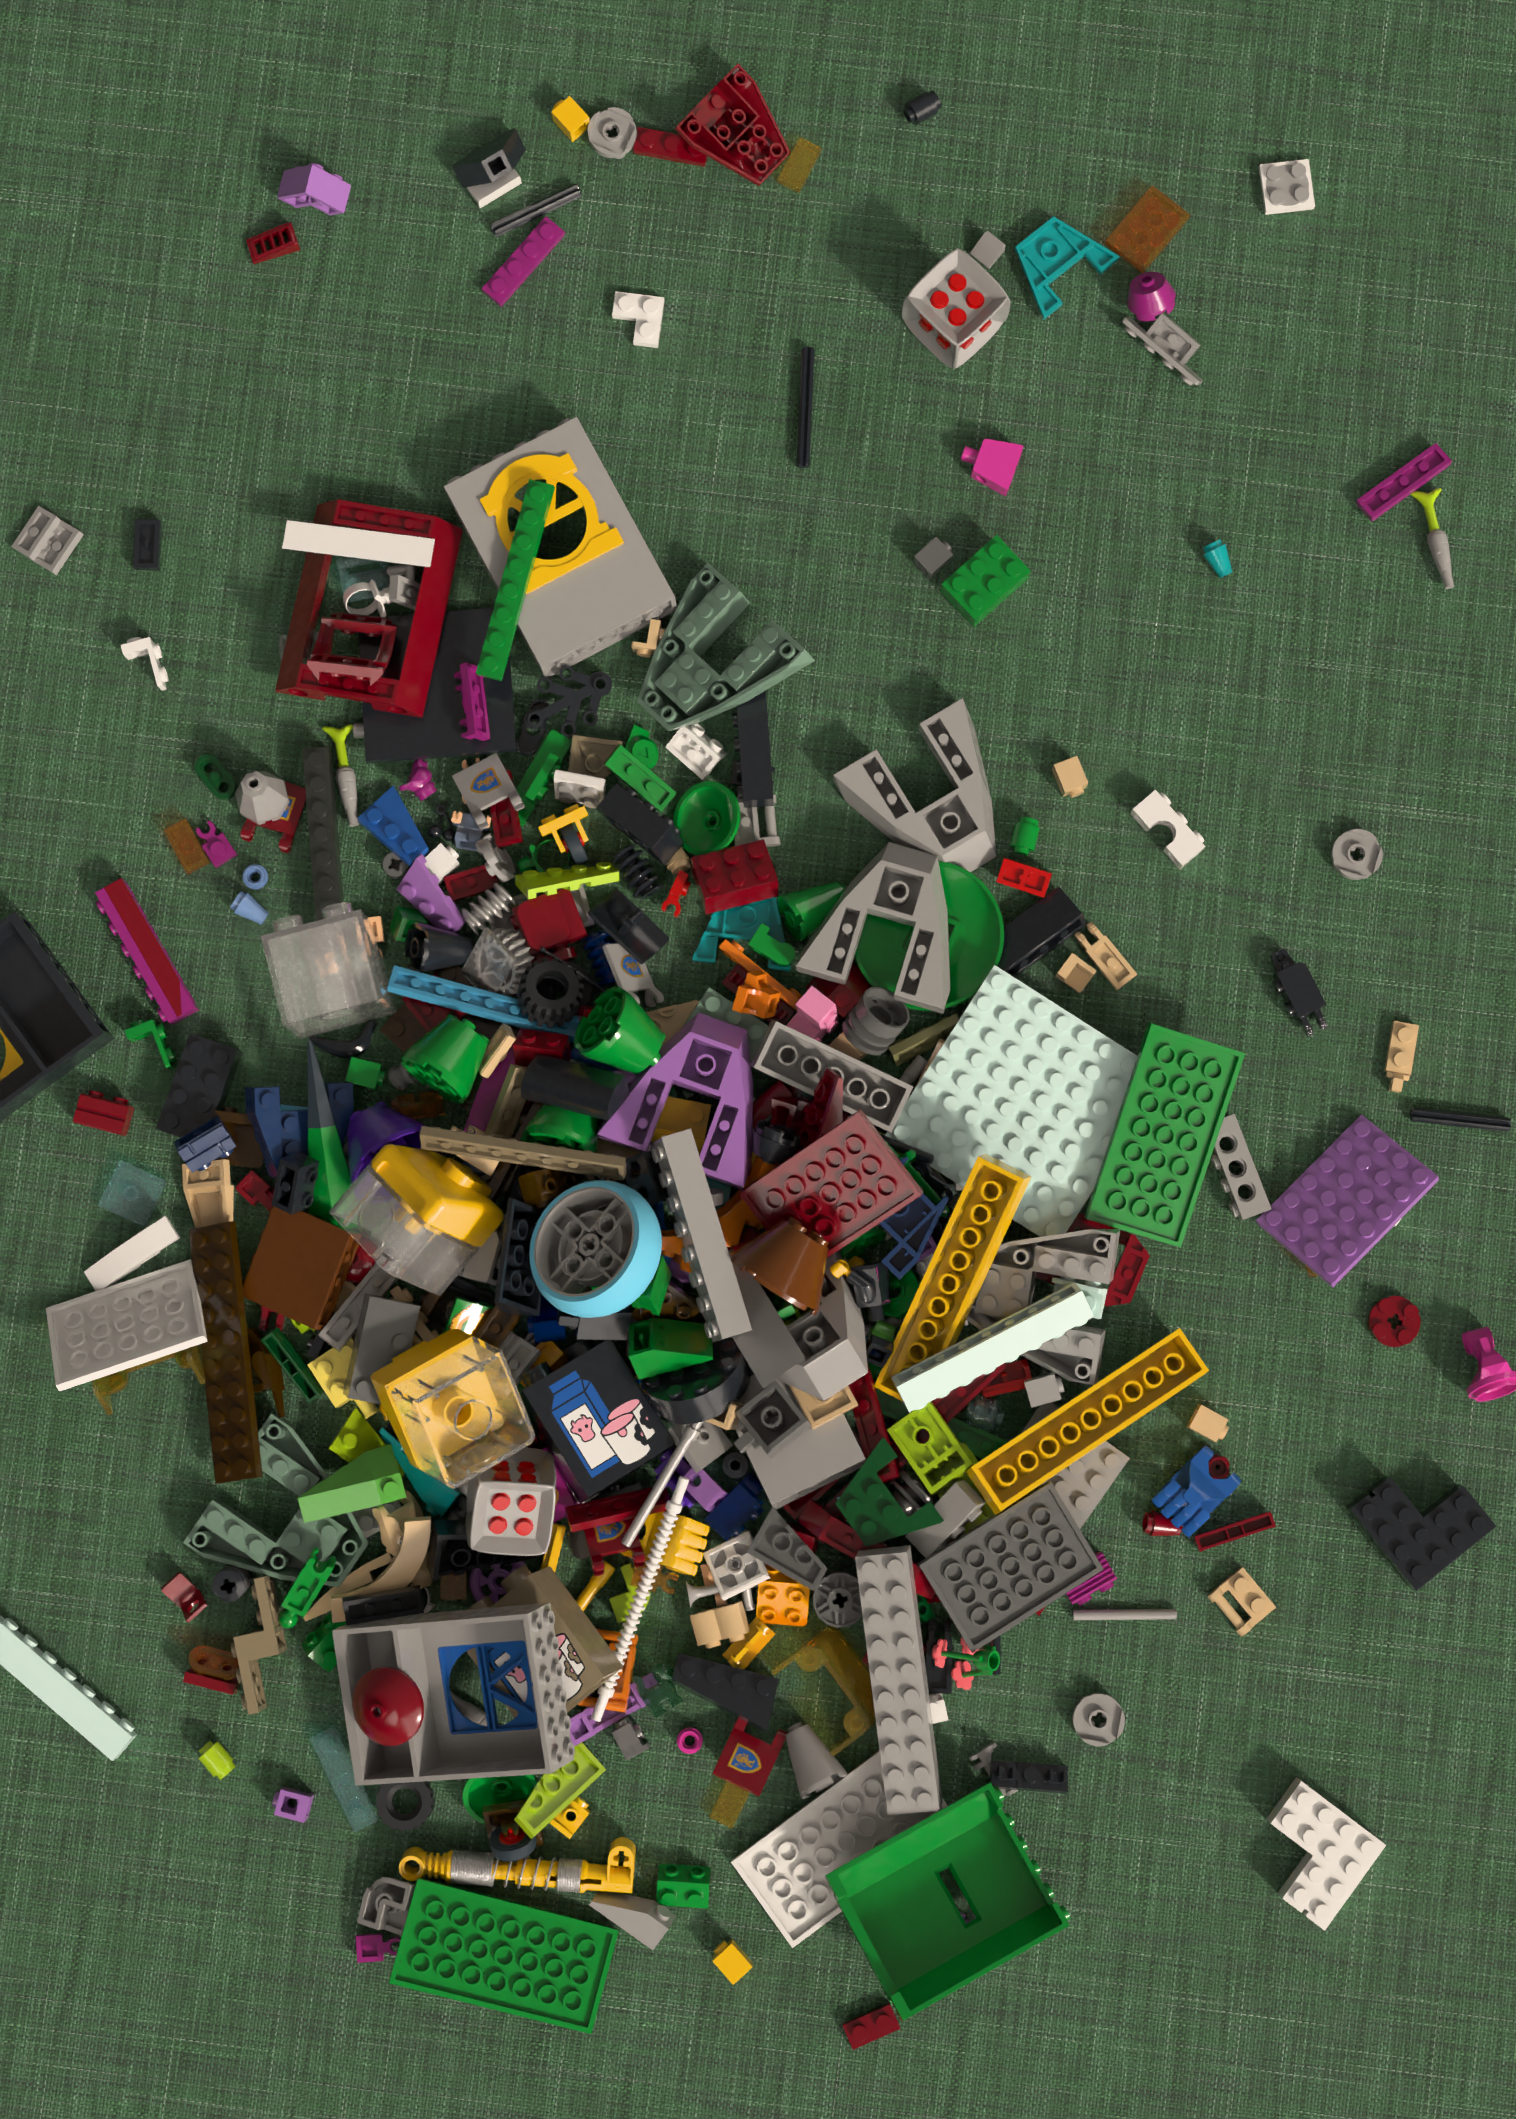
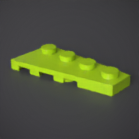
M600 862L593 867L574 865L572 869L566 870L549 868L547 872L539 873L534 870L524 871L522 875H515V885L528 899L536 898V893L545 892L547 896L557 894L558 888L569 891L578 890L583 883L586 886L592 887L619 881V871L608 862Z

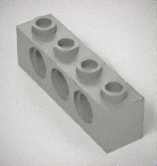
M1235 1114L1224 1117L1213 1149L1214 1155H1211V1161L1216 1170L1219 1169L1223 1178L1220 1179V1184L1224 1193H1229L1232 1201L1229 1203L1231 1213L1234 1218L1238 1216L1239 1221L1271 1210V1206ZM1221 1138H1227L1231 1141L1232 1147L1230 1151H1223L1220 1148L1219 1142ZM1230 1162H1237L1240 1165L1241 1172L1239 1175H1233L1229 1172L1228 1166ZM1241 1185L1249 1188L1250 1196L1248 1199L1239 1197L1238 1188Z

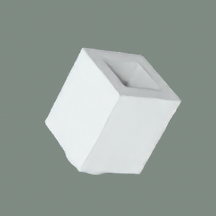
M441 843L425 857L427 869L431 875L436 874L440 880L437 883L438 885L444 881V877L449 876L460 866L456 860L459 855L450 845L445 848Z

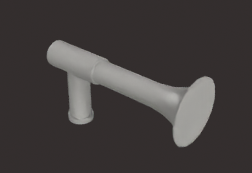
M686 1581L690 1607L695 1600L701 1597L719 1593L716 1584L698 1587L692 1586ZM749 1588L742 1592L745 1611L755 1609L752 1591Z

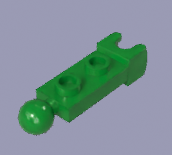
M317 1547L312 1549L282 1601L281 1606L285 1609L278 1614L279 1625L287 1629L292 1628L298 1621V1615L302 1617L306 1615L335 1566V1556H331L326 1562H321L317 1558L319 1549Z

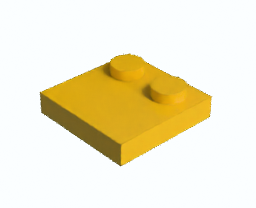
M668 1096L657 1128L673 1132L691 1129L693 1137L705 1139L711 1105Z

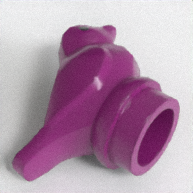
M424 759L415 760L412 763V771L406 784L401 785L399 790L414 792L415 797H418L420 801L436 792L435 783L431 781L432 773L428 769V762Z

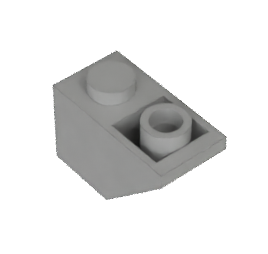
M1052 1371L1024 1381L1031 1408L1061 1400L1060 1393L1065 1392L1060 1376H1055Z

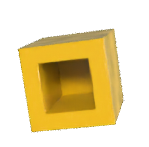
M570 96L565 100L558 101L551 111L553 122L571 142L588 130L589 116Z
M733 1939L728 1943L725 1940L722 1941L713 1950L715 1953L712 1959L713 1963L733 1985L753 1967V1962Z

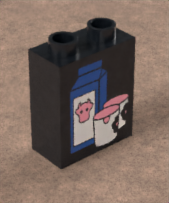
M581 1339L564 1351L570 1361L569 1363L553 1372L548 1362L545 1361L520 1377L526 1388L521 1391L516 1400L545 1448L552 1455L556 1466L579 1503L587 1501L663 1454L675 1444L611 1340H605L596 1346L593 1340Z

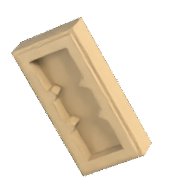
M503 1023L490 1040L479 1068L481 1076L488 1079L499 1062L506 1058L509 1048L516 1040L510 1026Z

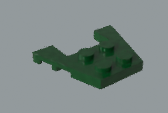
M885 1438L880 1440L835 1503L865 1546L940 1524L944 1521L931 1501L912 1515L907 1516L877 1475V1471L898 1457Z

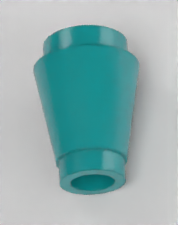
M1221 539L1203 547L1205 552L1203 556L1215 573L1218 574L1219 578L1233 572L1226 544L1223 545Z

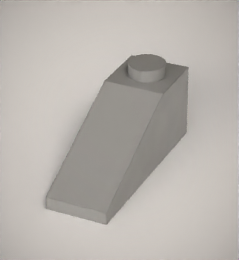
M597 1891L589 1904L652 1950L655 1949L668 1931L676 1916L667 1907L660 1905L654 1900L618 1892Z

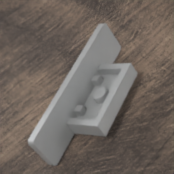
M1165 313L1158 317L1148 331L1144 330L1130 317H1125L1122 320L1126 325L1124 329L1135 338L1138 335L1145 341L1143 345L1152 353L1157 351L1164 357L1162 362L1170 369H1178L1182 373L1180 377L1187 384L1192 386L1193 383L1200 385L1203 382L1202 378L1185 365L1201 344Z

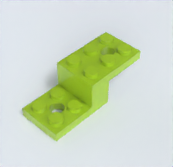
M931 1401L924 1408L913 1410L887 1429L930 1494H937L941 1499L955 1482L965 1480L984 1500L966 1473L970 1467L978 1463V1460L967 1444L960 1443ZM921 1429H926L930 1434V1438L925 1444H921L917 1440V1433ZM987 1502L980 1508L982 1510L981 1515L973 1522L969 1520L964 1526L966 1529L964 1534L995 1515Z

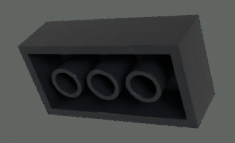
M190 1033L156 1129L181 1138L213 1119L214 1111H222V1107H224L243 1052Z

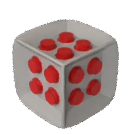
M957 248L943 257L911 289L903 301L902 319L911 332L940 361L948 367L956 369L970 359L999 330L1008 317L1011 302L1000 284L970 255Z
M498 1445L475 1448L469 1472L467 1515L465 1521L467 1543L471 1549L483 1553L535 1556L547 1552L552 1534L556 1502V1470L554 1459L549 1452L528 1447Z

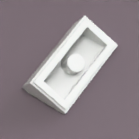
M513 169L492 183L467 187L479 208H482L522 182L519 174Z

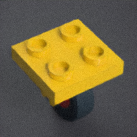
M578 804L564 809L565 815L557 819L554 814L541 820L542 826L538 828L542 837L552 833L561 853L565 851L567 853L570 852L574 862L578 865L588 860L583 846L585 845L584 842L589 840L580 822L581 819L588 816L585 806L579 808ZM575 822L578 832L575 831L572 823ZM557 830H560L563 839H560Z

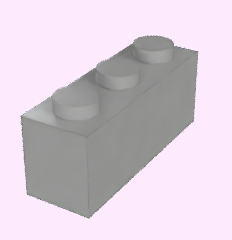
M965 1480L955 1482L934 1505L944 1521L940 1524L911 1532L906 1538L927 1558L946 1546L952 1539L955 1540L960 1537L966 1530L964 1526L969 1520L973 1522L981 1515L982 1510L980 1508L986 1502Z

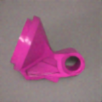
M1486 1326L1462 1333V1341L1467 1354H1472L1478 1360L1477 1373L1466 1389L1468 1397L1478 1402H1484L1514 1392L1516 1390V1370L1511 1369L1507 1361L1494 1350V1339L1489 1327Z

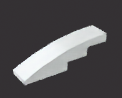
M164 1216L85 1270L84 1273L95 1291L107 1288L141 1267V1264L160 1253L162 1249L180 1239L168 1217Z

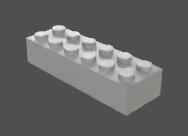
M771 1020L750 1065L813 1096L814 1090L825 1070L831 1068L843 1078V1110L854 1114L861 1109L872 1124L891 1133L913 1089V1086L775 1020Z

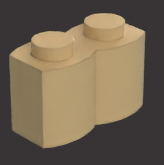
M742 1601L690 1615L697 1645L705 1644L706 1649L721 1645L720 1640L729 1638L730 1642L745 1639L744 1634L750 1631Z

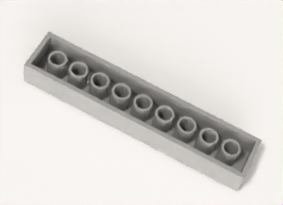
M909 1545L859 1550L855 1560L888 1815L940 1811L942 1794L911 1547Z

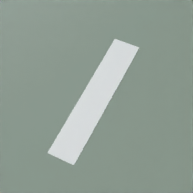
M287 520L282 548L430 567L435 539Z

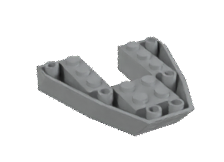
M962 698L919 724V732L955 788L951 793L915 813L877 749L834 774L833 782L844 800L895 844L938 856V861L948 862L972 872L997 856L992 800L975 727Z
M888 842L847 886L805 945L796 964V970L846 985L867 914L914 927L894 993V1000L943 1014L950 992L948 912L938 856Z
M1089 1229L1001 1244L966 1320L979 1330H983L1031 1305L1036 1272L1110 1284L1114 1277L1120 1229ZM1088 1326L1073 1327L1065 1331L1061 1337L1050 1339L1042 1343L1038 1349L1029 1350L1021 1355L1068 1381L1095 1385L1099 1379L1106 1330Z
M839 1250L826 1260L820 1306L817 1314L813 1315L808 1312L787 1326L805 1359L777 1378V1380L823 1401L868 1373L864 1322L861 1310L857 1306L854 1285L846 1280L847 1276L845 1274L837 1278L829 1269L835 1262L841 1259L848 1263L846 1257L842 1258ZM703 1312V1313H701V1314H702V1316H703V1318H704V1320H705V1322H706L705 1315H704V1312Z

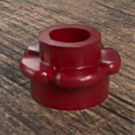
M1216 1454L1208 1461L1209 1475L1213 1479L1228 1476L1230 1463L1226 1457H1220ZM1216 1465L1220 1466L1218 1470L1215 1469Z

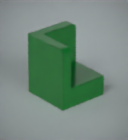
M397 906L390 924V930L394 939L405 942L408 929L414 928L413 923L426 924L422 913L415 909Z

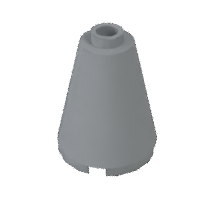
M799 1722L788 1728L789 1733L785 1737L798 1791L802 1799L810 1797L809 1793L813 1791L821 1792L841 1780V1777L848 1776L844 1767L808 1724L802 1725Z

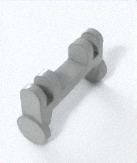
M995 1742L985 1746L981 1751L969 1757L970 1761L980 1758L981 1761L974 1764L973 1767L975 1771L985 1767L989 1777L991 1755L994 1751L993 1749L997 1747ZM1000 1789L1003 1796H1009L1018 1791Z

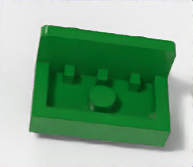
M332 1612L324 1617L322 1623L314 1632L307 1635L302 1644L307 1656L329 1673L337 1665L332 1630L346 1624V1621L332 1623Z
M659 1864L656 1902L663 1906L708 1909L711 1868L700 1865Z

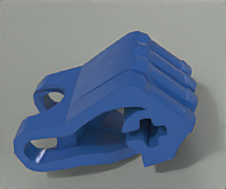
M1208 1446L1198 1451L1152 1499V1502L1157 1507L1163 1506L1161 1513L1166 1518H1169L1171 1515L1173 1516L1171 1523L1176 1528H1179L1181 1525L1183 1526L1181 1530L1187 1537H1190L1209 1519V1514L1242 1481L1235 1473H1232L1225 1479H1213L1209 1475L1208 1461L1214 1455V1452Z

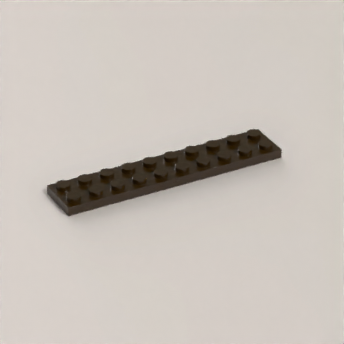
M228 1221L189 1229L193 1273L201 1301L208 1341L201 1344L215 1484L263 1477L236 1222Z

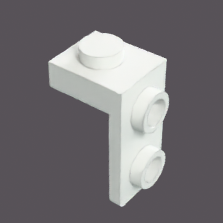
M135 637L127 640L126 644L121 645L123 655L128 660L149 655L157 686L161 690L167 689L165 682L169 681L165 667L160 665L159 658H162V652L158 643L155 644L150 637L144 639Z

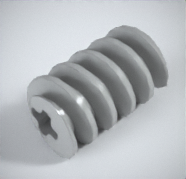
M497 883L493 884L495 893L488 889L485 890L487 899L481 896L477 897L479 905L473 902L469 903L471 912L464 908L462 909L464 920L478 937H480L478 928L485 932L488 930L486 922L495 925L494 915L502 919V909L511 912L509 903L518 906L506 889Z

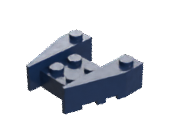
M324 1083L343 1147L350 1123L349 1118L353 1112V1083ZM245 1087L247 1117L252 1123L255 1132L254 1136L263 1153V1160L268 1174L271 1177L277 1178L280 1158L297 1152L308 1156V1109L280 1111L279 1087Z
M905 1156L899 1160L904 1165L909 1160V1157ZM923 1193L920 1197L880 1222L898 1241L882 1258L881 1262L899 1280L919 1260L949 1199L947 1195L935 1205Z

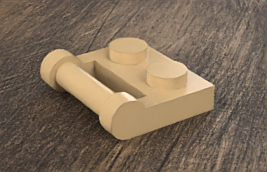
M1243 1567L1235 1571L1207 1596L1212 1603L1215 1602L1233 1623L1237 1628L1235 1631L1240 1637L1248 1633L1252 1627L1276 1608ZM1227 1590L1249 1615L1250 1618L1245 1622L1224 1598L1223 1594Z

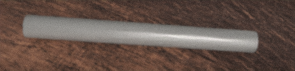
M1176 1609L1073 1610V1620L1177 1619Z

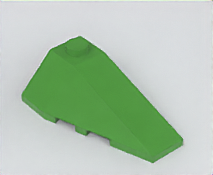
M390 1443L364 1451L359 1457L342 1466L337 1472L301 1494L297 1499L303 1521L306 1523L406 1498V1493Z

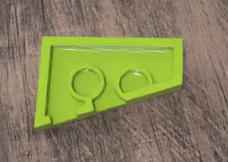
M355 1408L331 1443L329 1449L350 1463L364 1451L386 1444L358 1409ZM396 1459L400 1475L402 1478L405 1472L403 1471L402 1467Z

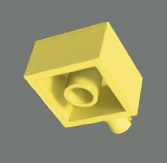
M351 1337L340 1352L333 1347L309 1363L308 1367L335 1408L343 1406L350 1400H354L365 1416V1419L379 1411L376 1405L371 1402L349 1399L343 1395L355 1341Z

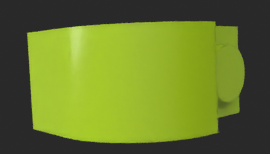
M631 1562L620 1567L628 1591L610 1597L618 1623L626 1621L625 1616L629 1615L627 1610L632 1608L630 1602H634L632 1596L637 1594L635 1588H639L637 1583L642 1581L639 1569L633 1567ZM651 1589L648 1590L650 1596H646L648 1602L643 1604L645 1608L648 1605L651 1597Z

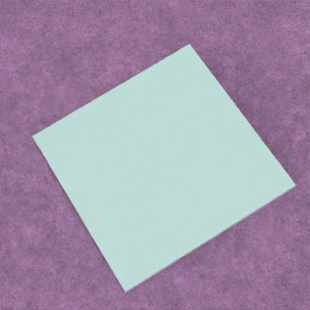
M994 965L905 1103L892 1133L887 1131L885 1136L933 1154L934 1160L929 1165L963 1188L977 1157L983 1154H988L1032 1176L1013 1216V1220L1040 1237L1063 1234L1067 1232L1093 1192L1137 1055Z

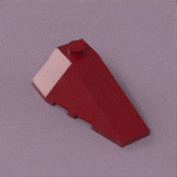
M831 1068L825 1070L814 1090L815 1098L812 1103L806 1104L804 1107L805 1116L802 1121H796L793 1130L796 1131L794 1136H802L799 1143L801 1148L798 1151L842 1122L843 1078Z

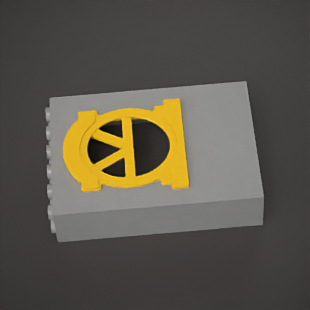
M577 417L561 421L558 427L550 431L544 430L538 433L535 439L517 444L514 450L506 454H497L492 458L491 462L485 465L479 464L474 466L469 471L470 473L462 477H453L444 486L453 509L498 591L514 532H510L508 526V509L512 507L519 512L521 511L523 502L517 499L515 494L529 482V479H545L547 484L554 485L555 487L544 527L582 507L585 508L587 527L580 545L563 558L554 560L535 559L517 624L544 677L550 678L557 674L561 667H571L649 626L651 619L660 620L676 611V599ZM560 482L571 488L578 495V498L555 510L556 484Z

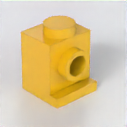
M577 1796L550 1824L570 1839L591 1811L587 1808L589 1804L583 1798ZM573 1811L576 1814V1818L569 1820L566 1816L567 1812Z

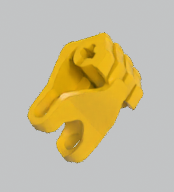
M663 1512L648 1515L644 1522L646 1534L640 1540L645 1555V1561L650 1559L648 1557V1554L652 1553L650 1547H654L653 1540H657L655 1534L660 1532L658 1526H662L660 1520L665 1518ZM676 1515L678 1517V1520H674L676 1526L671 1528L673 1534H669L670 1541H666L668 1547L663 1549L665 1555H661L663 1561L658 1564L678 1573L695 1576L698 1566L694 1562L700 1563L702 1561L703 1553L699 1552L698 1549H705L707 1540L702 1538V1536L708 1535L710 1526L685 1516ZM631 1550L620 1552L622 1555L632 1558Z

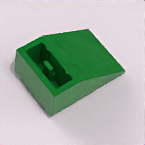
M650 1318L629 1325V1358L638 1379L654 1377L661 1373L676 1371L687 1366L713 1360L712 1338L707 1337L704 1324Z

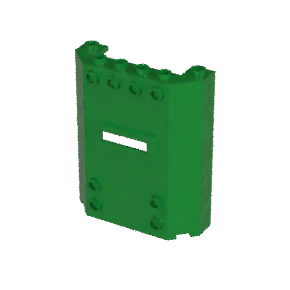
M991 1782L825 1875V1879L834 1893L833 1896L901 2021L908 2019L1070 1926L1068 1920L1071 1919L1063 1904L1059 1906L1057 1902L1054 1903L1051 1899L1054 1897L1051 1887L1047 1882L1043 1884L1038 1875L1041 1873L1037 1862L1034 1858L1030 1860L1025 1852L1028 1849L1025 1840L1021 1835L1017 1837L1012 1828L1015 1826L1011 1815L1008 1811L1004 1813L1002 1810L1004 1806L1002 1801L1005 1800L998 1786L993 1787ZM947 1868L950 1869L976 1919L967 1924L939 1875L940 1872Z

